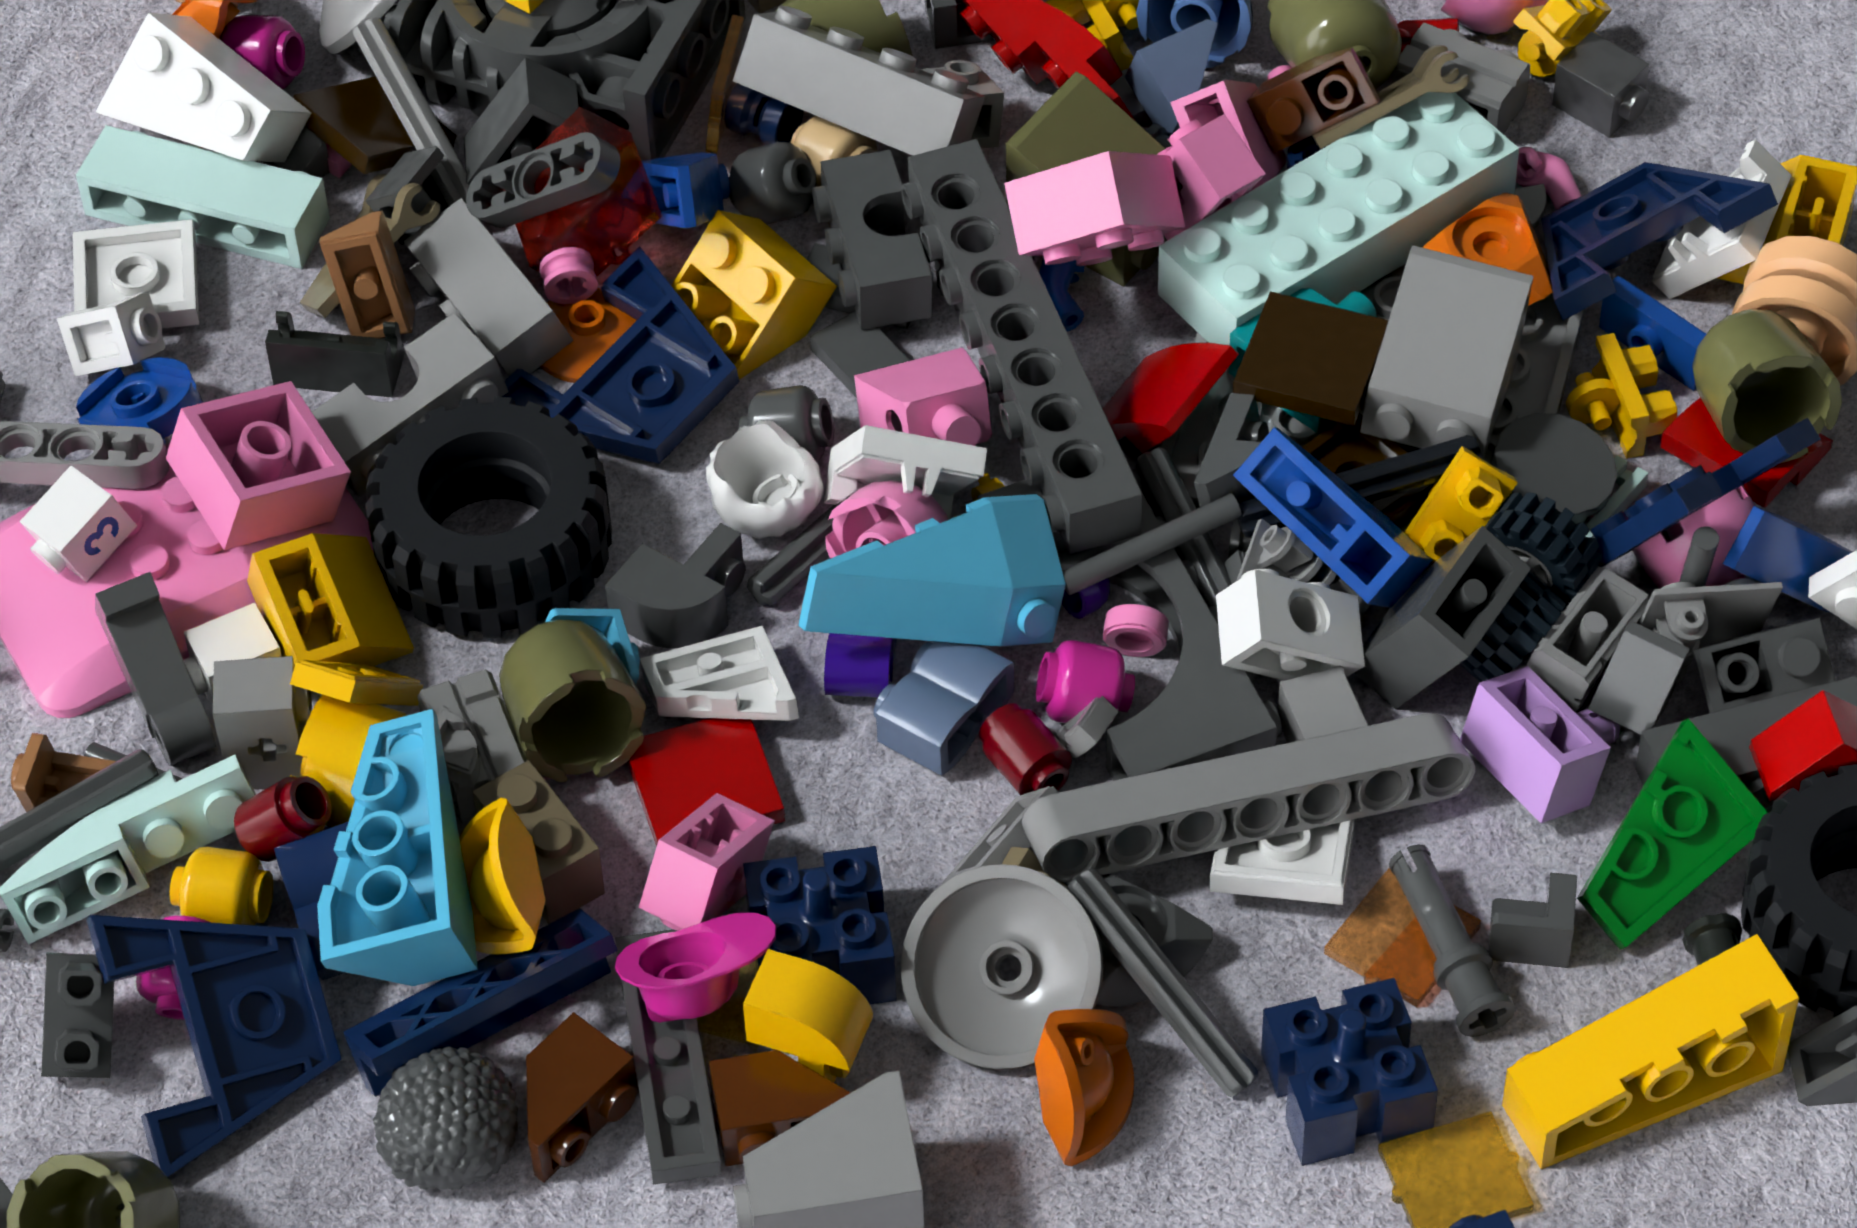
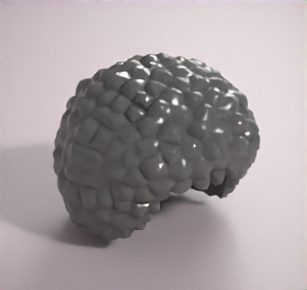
M449 1046L443 1049L436 1048L430 1053H423L417 1058L410 1059L392 1073V1078L381 1091L377 1112L373 1118L375 1137L378 1140L376 1144L377 1152L382 1156L386 1164L391 1167L392 1174L397 1179H404V1183L408 1187L418 1185L420 1189L425 1190L429 1188L458 1190L464 1185L469 1186L475 1181L485 1182L492 1174L498 1173L501 1165L507 1162L511 1148L516 1140L518 1106L515 1104L516 1092L512 1089V1083L508 1077H505V1073L500 1068H496L493 1061L488 1057H482L476 1052H469L467 1048L460 1047L458 1050Z

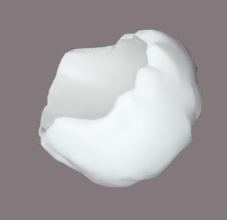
M758 421L755 425L743 426L730 439L719 442L715 449L710 452L711 462L706 467V480L712 493L713 508L727 525L741 534L752 535L758 539L769 536L779 538L789 530L796 529L804 524L822 499L824 487L819 465L810 452L804 447H800L793 437L773 421Z

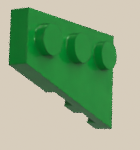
M1689 718L1683 720L1577 897L1578 901L1619 950L1629 946L1751 842L1755 837L1756 829L1763 815L1768 813Z

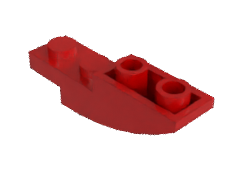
M962 0L967 7L959 13L962 19L980 40H983L989 34L995 39L997 43L991 49L1013 75L1022 69L1036 85L1048 77L1059 89L1075 72L1086 76L1135 121L1120 96L1110 87L1123 73L1106 47L1084 26L1066 13L1042 0Z

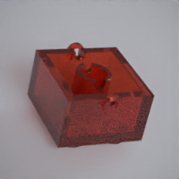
M579 107L557 127L536 149L579 133H592L617 148L620 155V168L616 179L602 193L580 201H573L574 203L516 223L515 225L530 268L540 272V262L546 255L564 247H577L591 254L594 262L593 271L598 277L611 264H622L631 255L629 247L653 226L662 215L631 132L582 107ZM550 167L543 170L535 184V194L541 192L547 185L551 174ZM616 248H618L620 252H623L620 256L616 255Z

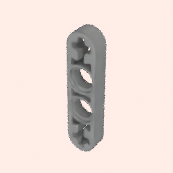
M0 421V483L53 485L70 466H73L100 487L140 489L157 484L169 471L164 441L158 432L150 428ZM28 446L34 448L26 456L15 459L5 458L9 451L18 447ZM82 449L93 450L89 457L80 461L70 462L64 460L68 454Z

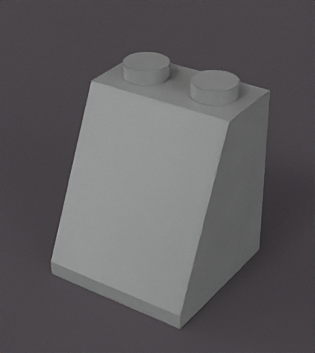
M1412 245L1369 382L1360 432L1418 448H1425L1470 435L1478 441L1484 460L1516 367L1534 276Z
M892 1071L880 1075L744 1155L743 1163L746 1184L733 1186L738 1221L736 1222L737 1228H925L923 1188L900 1072Z

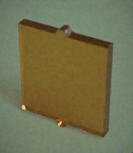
M732 15L712 87L705 153H718L725 128L726 105L733 88L737 84L733 82V78L739 63L744 17Z
M1388 868L1324 946V954L1363 976L1365 985L1395 978L1403 1000L1417 1008L1436 984L1433 971L1437 959L1395 875ZM1454 905L1470 939H1472L1481 928V920Z

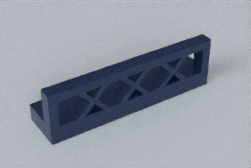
M579 908L538 929L532 949L512 954H491L477 961L478 970L447 977L343 1031L365 1087L377 1097L381 1095L382 1089L392 1078V1073L410 1059L417 1058L423 1053H430L436 1048L443 1049L449 1046L457 1050L460 1047L468 1049L611 973L606 957L618 951L612 934Z

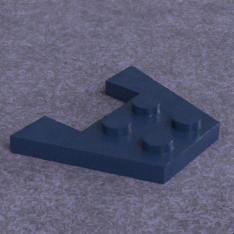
M1644 162L1542 217L1541 222L1553 296L1562 320H1566L1617 292L1610 274L1605 270L1621 266L1630 258L1631 253L1651 242H1661L1676 236L1682 231L1683 225L1701 216L1720 231L1726 233L1778 205L1771 185L1758 181Z
M639 246L602 283L603 286L601 287L604 301L637 321L564 394L523 369L517 368L505 380L509 392L502 397L513 398L515 405L525 407L528 401L549 409L551 418H554L557 414L564 416L577 426L578 434L582 433L590 439L596 449L660 464L740 381L736 366Z
M1808 417L1712 473L1710 471L1706 473L1702 465L1697 466L1674 481L1666 483L1637 500L1633 506L1625 511H1620L1590 529L1600 546L1596 552L1602 554V561L1599 566L1604 567L1631 552L1635 547L1660 532L1663 533L1692 513L1732 490L1745 485L1819 441L1820 437Z
M90 915L86 919L104 984L170 967L206 1097L145 1113L141 1116L153 1162L167 1177L341 1060L305 929Z

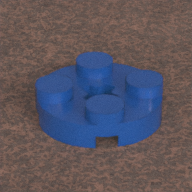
M149 358L140 360L143 371L124 376L121 367L105 373L91 383L78 398L76 409L80 418L77 419L79 424L150 428L161 435L164 445H166L165 438L173 434L181 408L203 403V400L186 364L172 358Z

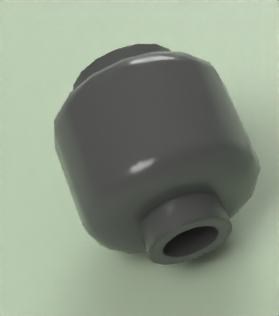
M775 142L748 149L738 155L731 166L729 198L741 215L759 218L766 224H772L800 216L808 211L813 202L812 188L816 187L815 170L805 153L792 143Z
M803 385L758 392L750 401L748 414L741 416L739 419V429L743 426L755 425L758 421L770 420L775 422L793 437L800 447H804L810 452L816 462L824 455L825 448L832 446L834 442V419L829 402L826 398H818L811 388Z

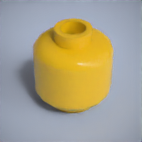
M199 847L191 854L185 867L177 866L172 874L170 902L173 906L180 907L181 916L196 917L211 923L255 926L256 923H264L271 909L273 899L272 873L264 870L261 861L247 851Z

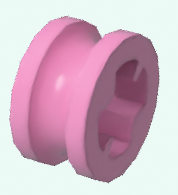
M564 247L552 251L540 262L539 270L544 281L543 289L547 299L553 303L566 305L586 300L597 290L598 280L593 271L594 262L589 252L582 248Z

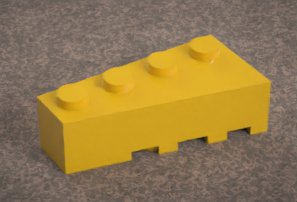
M1758 934L1543 1050L1529 1053L1520 1058L1513 1066L1507 1068L1502 1106L1542 1170L1783 1072L1799 996Z

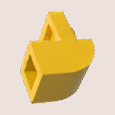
M767 949L743 1002L746 1041L798 1056L799 1063L833 1083L837 1076L846 1078L849 1074L873 1018V1011L869 1002L847 979L817 963Z

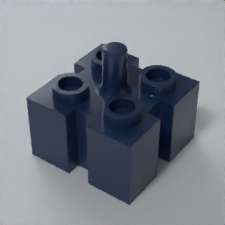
M876 846L823 853L824 867L798 870L796 856L743 863L748 913L754 912L768 916L777 928L776 939L770 946V950L805 959L836 972L852 983L865 996L869 1004L897 1001L895 956L887 912H884V893ZM766 953L756 959L757 971Z
M1395 978L1342 990L1341 1006L1322 1010L1316 996L1263 1009L1261 1055L1277 1098L1287 1096L1285 1121L1302 1166L1353 1154L1355 1152L1356 1137L1376 1133L1381 1147L1433 1134L1438 1089L1421 1045L1409 1047L1412 1021Z

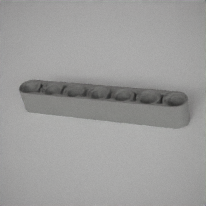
M1426 713L1050 794L1039 798L1028 807L1023 815L1022 827L1043 871L1058 882H1071L1082 872L1090 868H1094L1101 875L1445 800L1458 795L1467 788L1473 780L1475 766L1447 719L1436 713Z

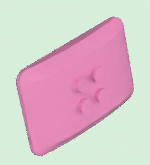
M170 443L165 445L166 452H168ZM169 464V471L166 476L157 484L147 488H103L115 498L136 523L137 527L86 582L67 567L60 574L55 573L32 553L30 548L36 543V540L20 523V520L34 506L32 505L0 522V640L39 706L47 714L57 718L76 717L131 693L96 615V593L151 572L160 594V603L184 660L189 658L184 631L255 602L247 583L252 553L311 533L367 537L373 551L368 520L345 487L334 521L224 550Z

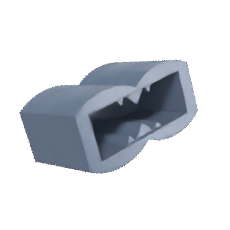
M926 642L916 653L911 665V672L904 676L896 685L893 683L887 685L875 703L874 717L876 718L877 742L941 776L944 775L965 755L987 717L998 708L1006 705L1014 693V662L981 645Z

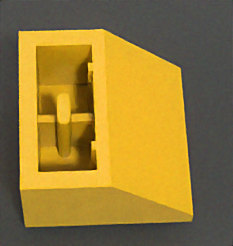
M1799 155L1780 163L1791 174V178L1763 246L1786 236H1814L1839 243L1843 246L1852 217L1857 191V166L1806 155ZM1751 263L1726 273L1717 279L1744 284Z
M717 210L671 285L736 366L739 379L804 338L837 287L761 219Z
M311 533L252 553L247 583L261 615L280 647L282 657L293 656L294 664L301 662V660L376 666L413 653V644L367 537Z

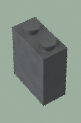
M1481 526L1427 567L1388 610L1363 645L1365 666L1354 672V674L1392 707L1397 709L1470 656L1526 577L1531 567L1484 526Z

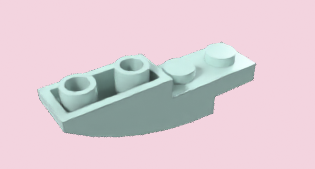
M232 755L179 781H176L171 770H168L103 805L59 835L22 865L0 887V896L29 945L150 888L146 873L235 832L234 816L237 808L243 802L255 796L256 793L236 755Z

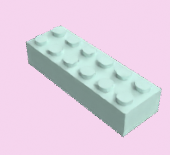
M1427 92L1336 140L1160 245L1158 295L1206 341L1223 345H1230V333L1235 328L1262 312L1270 291L1290 296L1301 288H1312L1337 305L1351 292H1360L1406 264L1412 245L1423 247L1444 228L1489 198L1505 192L1515 194L1519 147L1455 92Z

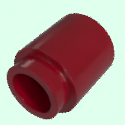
M1010 703L995 710L984 721L979 731V738L983 742V752L1019 795L1048 786H1054L1059 791L1065 785L1069 777L1072 756L1032 710L1022 709L1018 704Z
M308 776L285 777L239 805L234 816L236 835L240 844L247 852L252 853L261 861H275L277 858L274 848L323 831L326 822L330 819L332 805L327 791L315 779Z

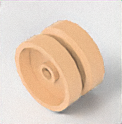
M1786 236L1765 244L1760 250L1757 259L1750 264L1745 277L1743 292L1738 296L1732 314L1748 309L1771 310L1786 317L1796 325L1838 379L1840 386L1844 385L1857 372V254L1839 243L1814 236Z

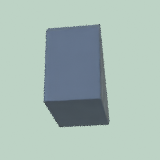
M1206 19L1137 50L1125 75L1126 81L1152 123L1164 127L1169 137L1180 128L1170 102L1200 90L1217 29V22Z

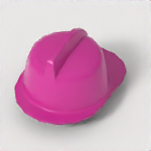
M754 912L733 913L713 918L676 932L642 938L630 944L617 956L615 971L623 981L639 988L646 1005L648 1017L652 1021L661 1023L705 1016L720 1009L730 999L738 987L740 968L751 964L767 952V949L770 948L776 939L777 928L768 916Z

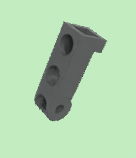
M148 572L96 593L95 612L152 739H156L169 766H172L215 748L216 743L207 714L196 693L160 603V594L151 572Z

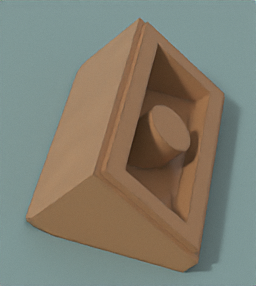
M383 211L369 213L320 237L319 243L350 334L352 336L385 338L383 333L384 321L397 322L400 335L412 333L415 307Z

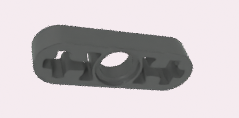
M583 132L480 171L470 183L467 191L466 204L468 211L474 217L496 228H505L597 195L608 189L616 179L620 168V155L614 145L592 133ZM550 167L551 174L547 185L541 192L535 194V184L543 170Z

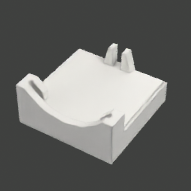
M1756 139L1747 143L1744 154H1742L1740 159V167L1732 172L1729 177L1769 183L1778 205L1726 233L1720 231L1701 216L1683 225L1682 231L1668 240L1652 280L1669 299L1757 259L1791 174Z
M865 425L831 448L824 503L837 505L859 489L873 482L902 481L903 493L910 494L913 492L914 485L919 486L922 489V496L929 497L931 495L947 514L948 519H951L953 495L984 476L987 448Z

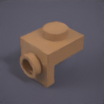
M32 733L25 753H20L14 761L11 772V786L27 812L116 761L56 752L47 735Z

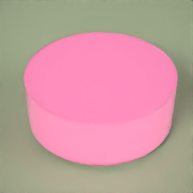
M1139 604L1118 605L1106 613L1103 640L1109 647L1119 650L1123 655L1132 657L1152 656L1161 652L1166 646L1169 621L1163 613L1152 607Z

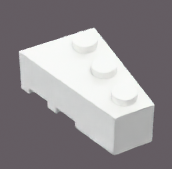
M159 13L147 14L96 110V113L240 160L265 162L286 161L311 115L309 110L191 16Z

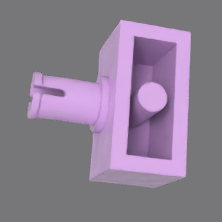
M1526 666L1478 684L1460 741L1540 823H1544L1590 806L1611 749L1608 744L1618 739L1620 725L1603 716L1597 717L1599 714L1588 709L1575 713L1533 670Z

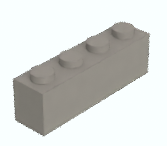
M778 6L775 12L754 14L733 82L912 156L971 140L985 96L967 89L969 80L965 77L940 69H936L934 75L914 67L916 58L909 54L890 48H883L881 53L862 46L863 36L839 27H830L829 32L810 25L811 15L792 7Z

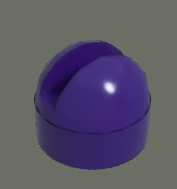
M1109 578L1071 596L1064 590L1062 605L1070 615L1077 619H1081L1099 610L1106 603L1111 593Z

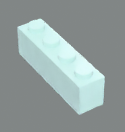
M105 125L76 173L84 212L87 216L127 226L192 219L196 243L302 269L330 220L323 178L312 176L303 171H291L256 161H244L222 153L205 150L196 145L181 144L148 136L139 131H128Z

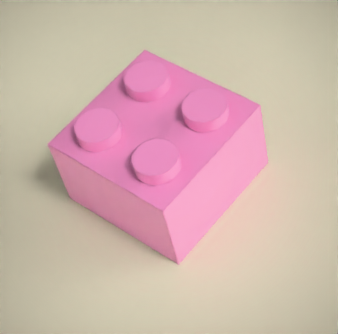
M1107 151L1004 183L1018 253L1023 256H1044L1045 265L1061 264L1076 260L1077 266L1102 263L1113 258L1111 249L1124 245L1128 246L1129 251L1153 248L1165 243L1163 234L1185 228L1171 156Z
M292 381L181 408L166 455V460L224 550L334 521L351 473Z

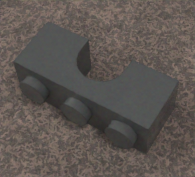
M891 150L821 161V186L812 188L813 205L818 223L828 222L829 229H825L829 261L831 265L841 263L843 270L838 271L842 303L844 307L854 306L861 330L932 318V274L919 234L912 233L892 236L905 233V207L901 195L902 182Z

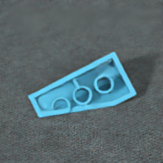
M1037 494L984 497L966 504L967 513L942 523L931 518L916 524V533L886 545L876 540L811 566L798 626L804 631L998 647L1053 642L1066 584L1044 499Z
M433 709L370 725L351 788V794L355 801L346 832L339 831L334 846V852L338 860L331 884L323 885L317 905L321 962L327 969L410 986L478 970L473 911L438 717Z

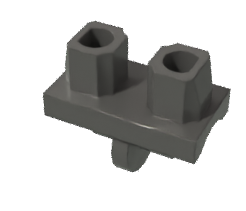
M46 952L41 1077L110 1078L114 982L104 984L96 954Z

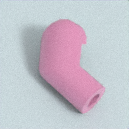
M1531 147L1519 148L1516 183L1522 187L1544 184L1546 195L1550 196L1556 210L1582 196L1569 166L1563 159L1552 154L1538 152Z

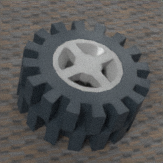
M1520 492L1513 493L1510 498L1507 497L1485 525V528L1531 567L1530 571L1565 601L1566 608L1602 561V554L1596 552L1600 547L1596 538L1586 537L1590 529L1584 522L1575 524L1571 520L1575 515L1568 508H1565L1563 512L1555 509L1556 501L1546 497L1540 503L1536 493L1527 492L1524 497Z
M1529 571L1473 652L1460 665L1479 682L1509 673L1523 661L1528 652H1532L1538 645L1537 642L1540 638L1544 637L1552 628L1550 625L1561 615V611L1566 605L1565 601Z

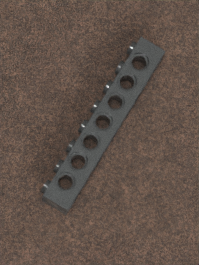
M974 139L909 156V182L901 184V195L906 213L910 219L919 218L922 225L920 227V237L925 255L929 262L938 260L942 269L939 271V277L945 300L949 306L957 304L960 309L959 324L964 342L969 350L978 349L981 356L979 359L980 374L985 380L987 393H997L1000 398L999 412L1003 429L1009 440L1018 438L1022 447L1020 450V461L1024 476L1030 486L1038 484L1043 494L1041 498L1044 499L1052 533L1060 532L1069 554L1141 535V490L1032 256H1023L1018 253L1010 209L978 140Z

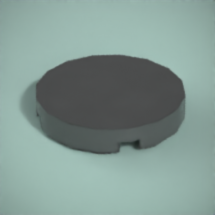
M1533 413L1515 419L1500 433L1489 463L1516 478L1518 483L1508 498L1513 493L1520 492L1524 497L1527 492L1536 493L1540 503H1542L1548 497L1556 501L1555 509L1563 512L1565 508L1572 511L1575 515L1571 520L1575 524L1585 522L1587 516L1593 515L1596 512L1598 514L1607 505L1617 478L1614 455L1602 437L1581 421L1553 413Z

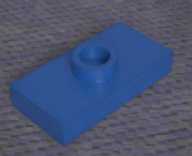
M1620 276L1615 277L1612 282L1617 292L1602 299L1599 328L1608 334L1614 333L1616 339L1629 348L1650 345L1657 360V367L1695 391L1696 385L1692 365L1697 346L1706 333Z

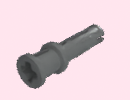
M1420 844L1407 847L1417 867L1415 872H1412L1400 850L1390 859L1389 868L1395 875L1437 959L1434 964L1433 976L1437 986L1442 990H1448L1459 1012L1456 1017V1025L1460 1033L1464 1036L1476 1037L1499 1029L1513 1017L1516 1007L1510 995L1500 992L1490 972L1493 961L1489 951L1478 943H1472L1441 881L1440 875L1431 859L1429 849L1425 845Z

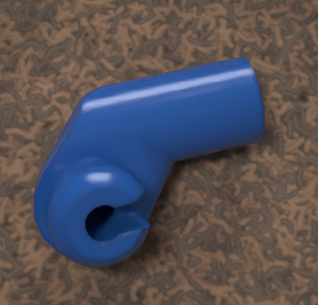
M1043 257L1039 274L1066 332L1071 331L1082 322L1084 312L1069 294L1068 288L1070 284L1079 281L1080 278L1075 272L1083 273L1085 266H1077L1076 260L1055 265H1045Z

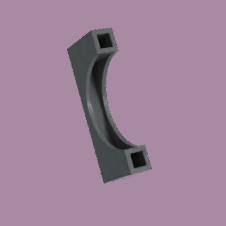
M1132 469L1131 471L1142 493V534L1167 522L1162 514L1154 515L1148 504V495L1141 478L1137 474L1136 469ZM1025 479L978 496V500L984 497L1037 494L1041 497L1043 494L1038 484L1030 486ZM1060 532L1052 533L1062 571L1137 537L1134 536L1069 554ZM1172 548L1109 577L1110 583L1131 592L1148 606L1160 611L1167 617L1169 621L1168 629L1175 640L1180 655L1176 670L1160 695L1137 715L1106 730V769L1112 780L1276 746V738L1282 735V725L1278 712L1270 700H1261L1254 688L1253 673L1222 665L1217 607L1215 605L1207 607L1198 587L1199 579L1192 563L1189 560L1181 561L1175 549Z

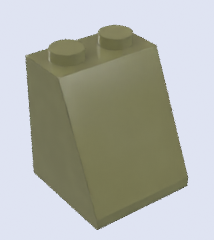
M1075 72L1005 143L1006 182L1107 151L1157 155L1166 148L1086 76ZM1006 194V203H1007V205H1008V207H1009L1008 199H1007V194ZM1124 245L1111 249L1113 257L1111 260L1085 267L1124 287L1140 269L1146 270L1154 263L1159 254V246L1129 251L1128 246Z

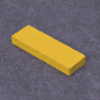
M312 660L296 662L290 685L348 703L418 706L417 695L424 686V684L420 683L421 680L369 664Z

